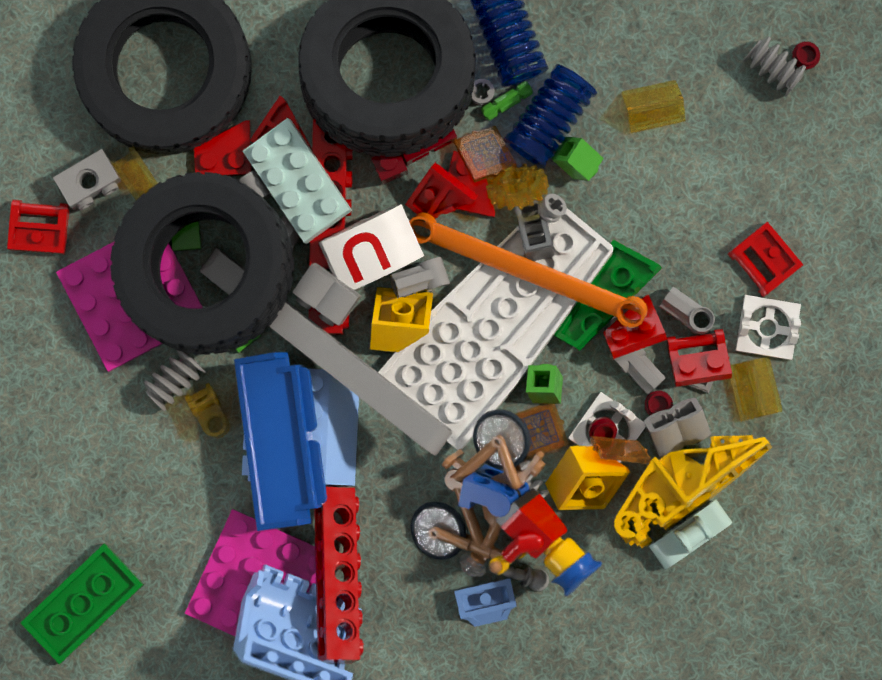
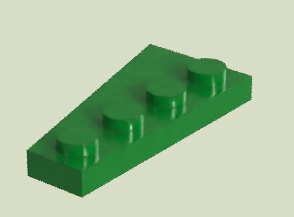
M613 240L611 242L613 254L591 284L625 298L635 296L662 267L660 264ZM577 302L554 336L580 351L614 316Z

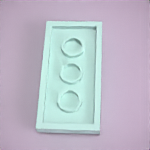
M285 119L243 150V153L304 243H309L352 211L291 119Z

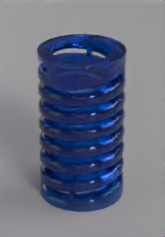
M470 0L473 9L476 10L475 16L480 20L479 27L483 30L482 35L487 40L486 46L491 50L490 57L495 60L493 65L498 70L497 75L502 87L516 85L535 78L549 69L548 64L543 59L544 53L542 51H535L540 47V43L538 40H534L536 32L530 30L533 26L532 22L526 20L529 17V13L523 10L525 7L523 0Z
M556 64L550 73V78L545 79L543 87L538 89L537 95L531 99V104L525 107V113L520 114L519 122L513 124V131L507 133L503 141L526 160L537 167L545 169L547 160L553 157L552 151L555 152L559 149L557 142H564V134L571 132L570 125H576L578 122L576 116L580 117L584 114L582 107L590 105V98L597 95L596 89L574 71L563 65ZM526 134L532 136V137H533L534 139H536L537 141H535V140L529 138Z

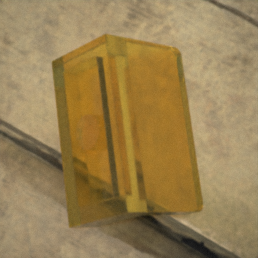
M675 80L622 92V99L627 110L628 125L631 133L686 121L684 99Z
M132 146L129 148L131 153L112 165L134 199L137 200L143 193L149 192L148 189L157 185L158 182L138 151Z
M769 357L731 365L732 378L730 380L741 421L782 412L783 409Z

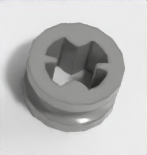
M487 79L475 80L471 100L478 105L490 103L494 97L493 84ZM478 85H482V88L484 86L489 88L487 98L481 99L482 96L479 98L475 96Z
M556 194L547 195L538 205L539 215L550 223L557 222L567 211L566 203Z

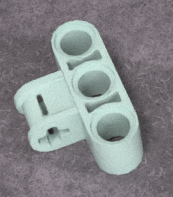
M714 499L708 506L692 514L684 523L675 526L665 533L664 537L655 543H651L649 547L664 569H668L733 522L717 499Z

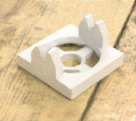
M744 295L735 351L792 360L794 346L799 338L798 330L801 326V320L799 319L801 304ZM766 307L764 318H761L758 322L750 320L755 310ZM775 308L779 309L786 316L789 327L780 326L774 319ZM771 320L775 323L776 330L773 335L765 336L761 333L760 324L762 321ZM749 329L757 330L758 335L762 337L760 347L750 340L748 335ZM777 334L788 336L780 346L769 349L771 338Z
M600 392L568 439L578 446H594L600 450V445L589 443L586 436L587 424H591L597 419L593 415L600 411H616L611 420L617 427L623 417L625 418L629 427L628 438L626 440L619 435L617 427V435L613 441L624 448L619 449V455L616 458L611 456V453L605 452V454L621 463L623 458L620 454L623 455V452H627L626 449H631L646 426L632 411Z

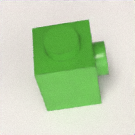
M566 136L551 160L573 179L590 181L598 172L599 165L604 158L582 138Z
M551 364L528 365L526 393L533 403L561 404L563 376L557 366Z

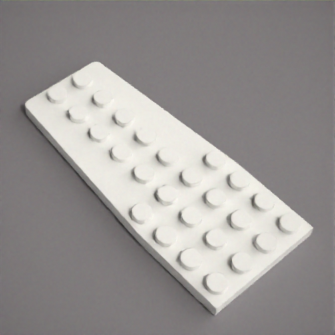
M567 208L565 214L557 222H547L554 256L535 262L591 284L613 254V246ZM538 210L533 211L529 216L539 214ZM541 222L525 225V228L539 225ZM517 226L497 247L526 258L519 226ZM544 233L531 235L527 237L528 239L543 236ZM480 263L431 311L429 334L400 352H395L378 373L450 428L453 433L447 442L456 450H462L473 438L474 427L478 419L488 411L498 409L527 373L528 365H532L577 304V301Z

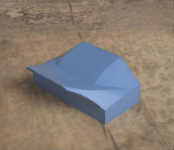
M510 578L454 591L460 618L468 620L474 627L507 620L510 611L517 607Z

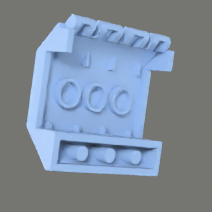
M309 369L317 427L312 431L313 440L318 441L320 444L325 484L355 486L359 397L324 369ZM245 437L243 439V450H246ZM243 455L242 475H247L248 481H250L247 455Z
M265 564L262 570H259L257 573L254 572L241 602L233 650L242 663L288 680H352L353 673L344 670L345 664H327L318 660L316 584L313 583L309 592H306L309 581L287 573L282 583L281 580L284 572ZM339 597L336 598V606L344 611V601ZM337 626L336 633L339 638L344 640L346 636L345 630L341 626Z

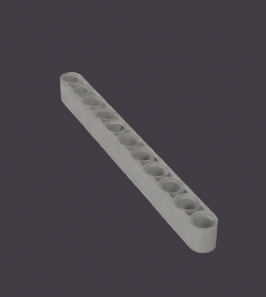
M216 248L201 267L200 272L230 295L239 284L245 268L225 252ZM286 301L282 311L279 310L277 313L278 317L269 327L420 446L436 456L453 431Z

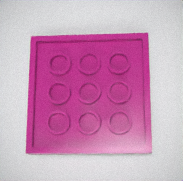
M114 242L56 272L108 372L163 344L137 327L121 307V301L117 299L110 265H112L110 260L111 250ZM168 243L164 250L160 267L161 280L167 295L178 306L191 309L203 308Z
M232 509L184 614L236 636L241 602L254 572L257 573L259 570H262L264 564L284 572L281 580L282 583L287 573L309 581L306 591L309 592L312 584H316L315 546L278 529L257 531L256 519Z

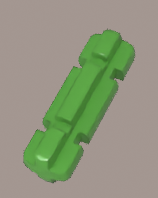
M524 81L517 85L515 90L511 89L493 100L494 103L491 104L490 102L483 106L481 112L486 120H492L498 116L497 113H503L521 102L520 99H526L531 96L533 90L530 84Z

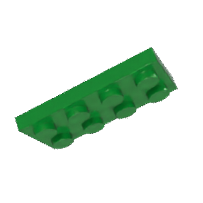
M104 543L38 605L21 624L60 665L144 584L112 549Z

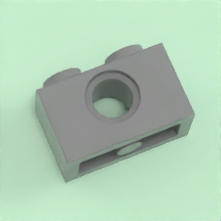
M103 149L53 177L69 206L73 210L79 208L80 211L94 204L93 198L103 193L104 196H108L119 189L117 184L122 182ZM89 175L95 176L96 184L94 187L85 189L83 187V180Z

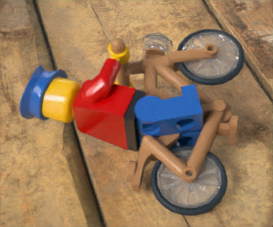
M495 409L488 411L478 419L474 427L473 443L477 453L469 461L464 462L461 458L465 453L459 449L442 463L445 469L452 465L455 467L446 473L445 484L450 490L455 491L459 502L458 506L461 507L470 534L466 533L464 521L453 507L443 502L433 501L423 504L415 511L410 525L413 541L422 553L438 560L452 558L462 549L468 551L467 554H463L460 558L462 570L472 577L484 575L488 564L487 559L492 558L489 562L490 571L501 575L508 570L509 565L515 560L522 559L527 554L537 559L544 553L546 555L544 565L555 576L551 582L561 586L564 589V595L569 596L602 565V562L595 561L589 552L584 553L573 539L566 538L563 540L561 538L567 532L566 526L545 499L534 488L530 490L529 485L526 483L530 475L536 477L544 468L545 463L542 461V458L545 454L542 451L538 452L527 468L521 470L520 464L526 459L531 445L530 434L525 423L517 415L507 410ZM476 504L482 505L484 517L490 524L485 539L473 506ZM501 528L513 539L504 550L498 549L494 545Z

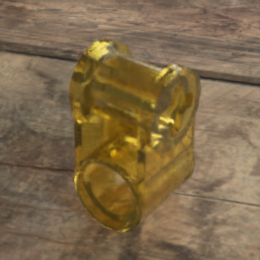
M210 383L205 384V388L192 395L186 394L184 396L191 412L197 418L205 434L219 439L228 433L230 428L229 420ZM216 417L221 418L223 422L222 429L216 433L211 432L209 429L210 421Z

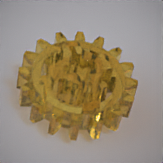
M524 163L521 167L513 164L511 167L501 168L502 173H493V179L487 180L488 198L491 204H497L499 209L507 206L508 210H512L514 206H518L521 210L525 206H533L534 200L542 201V195L548 194L547 175H545L543 169L538 170L537 165L528 168L527 163Z

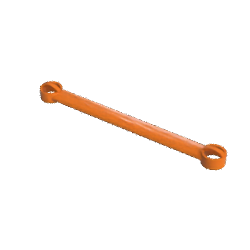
M418 213L409 221L418 243H433L615 316L626 327L633 328L639 326L647 315V306L639 297H622L439 224L428 213ZM414 225L429 229L431 231L430 236L423 237L417 234ZM622 309L633 310L639 313L641 318L639 320H630L623 314Z

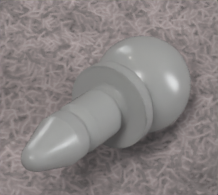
M509 566L508 570L502 573L508 578L512 577L515 580L521 581L522 586H529L533 591H543L549 584V576L542 569L532 570V568L526 567L525 570Z

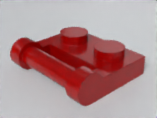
M12 200L7 249L65 254L70 211L69 204L60 203L59 206L29 204L22 203V200ZM21 214L58 217V223L20 222Z
M768 221L727 254L732 261L735 259L760 289L758 292L763 298L803 266V263ZM750 247L775 278L770 282L766 280L744 253L747 248Z
M723 329L714 330V333L684 338L667 337V348L675 387L732 378ZM716 344L717 349L686 355L678 354L680 349Z

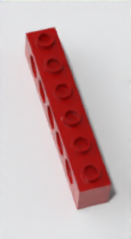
M326 487V502L322 504L321 508H314L318 660L327 664H352L359 661L360 656L363 654V640L359 636V627L362 625L363 615L362 611L359 610L358 601L362 593V585L358 581L361 556L360 553H357L360 527L356 524L359 498L355 496V488ZM334 512L341 515L342 525L335 522L333 518ZM335 540L343 545V553L335 549ZM335 569L343 572V582L336 578ZM337 597L344 601V611L336 606ZM337 626H341L345 630L346 636L344 640L338 637L336 633Z

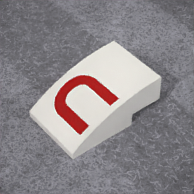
M402 204L390 206L319 242L332 274L354 290L424 256Z

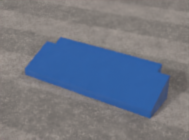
M273 352L234 359L257 531L311 524L310 509L321 508L322 504L327 500L320 444L318 441L313 440L312 431L317 427L310 371L308 368L303 367V365L290 366L288 352Z

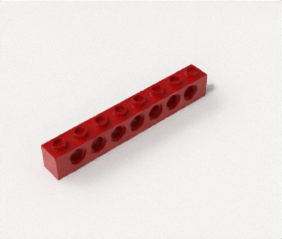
M313 119L312 152L324 169L325 163L329 159H337L340 162V167L337 171L329 172L326 169L325 171L352 209V199H346L347 188H352V171H347V160H353V150L346 148L344 144L328 143L325 140L327 134L316 124V119ZM346 216L339 220L335 228L326 229L310 241V265L317 263L327 271L330 270L319 242L347 228ZM313 307L309 309L308 318L328 334L343 335L344 329H349V315L343 324L331 326L319 318L321 314Z

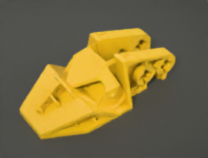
M753 435L711 436L709 448L669 452L660 460L654 457L618 512L614 521L616 532L630 546L636 544L642 549L645 546L647 547L653 542L648 535L650 531L648 525L650 523L659 524L660 527L667 531L693 510L696 511L740 477L772 448L765 437L754 439ZM707 455L704 465L699 464L697 461L692 459L695 457ZM654 503L657 504L660 516L652 512L653 508L651 506ZM632 520L635 522L634 527L637 534L629 530L631 528L629 523Z

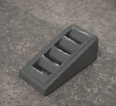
M542 198L514 204L525 256L532 261L554 256L547 221L539 214L527 217L522 216L524 213L538 210V205ZM541 222L539 225L525 228V225ZM544 233L543 236H539V237H534V238H530V239H528V237H527V236H531V235H536V234Z

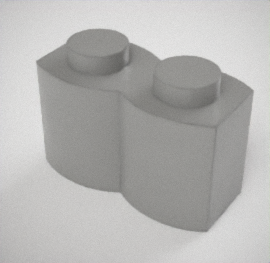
M317 263L310 265L293 290V293L297 296L296 301L307 309L315 308L321 313L319 318L331 326L343 324L362 297L358 292L337 279Z
M696 398L683 400L675 404L671 409L656 412L644 420L652 445L659 457H663L669 452L679 451L685 445L700 443L711 435L703 409Z

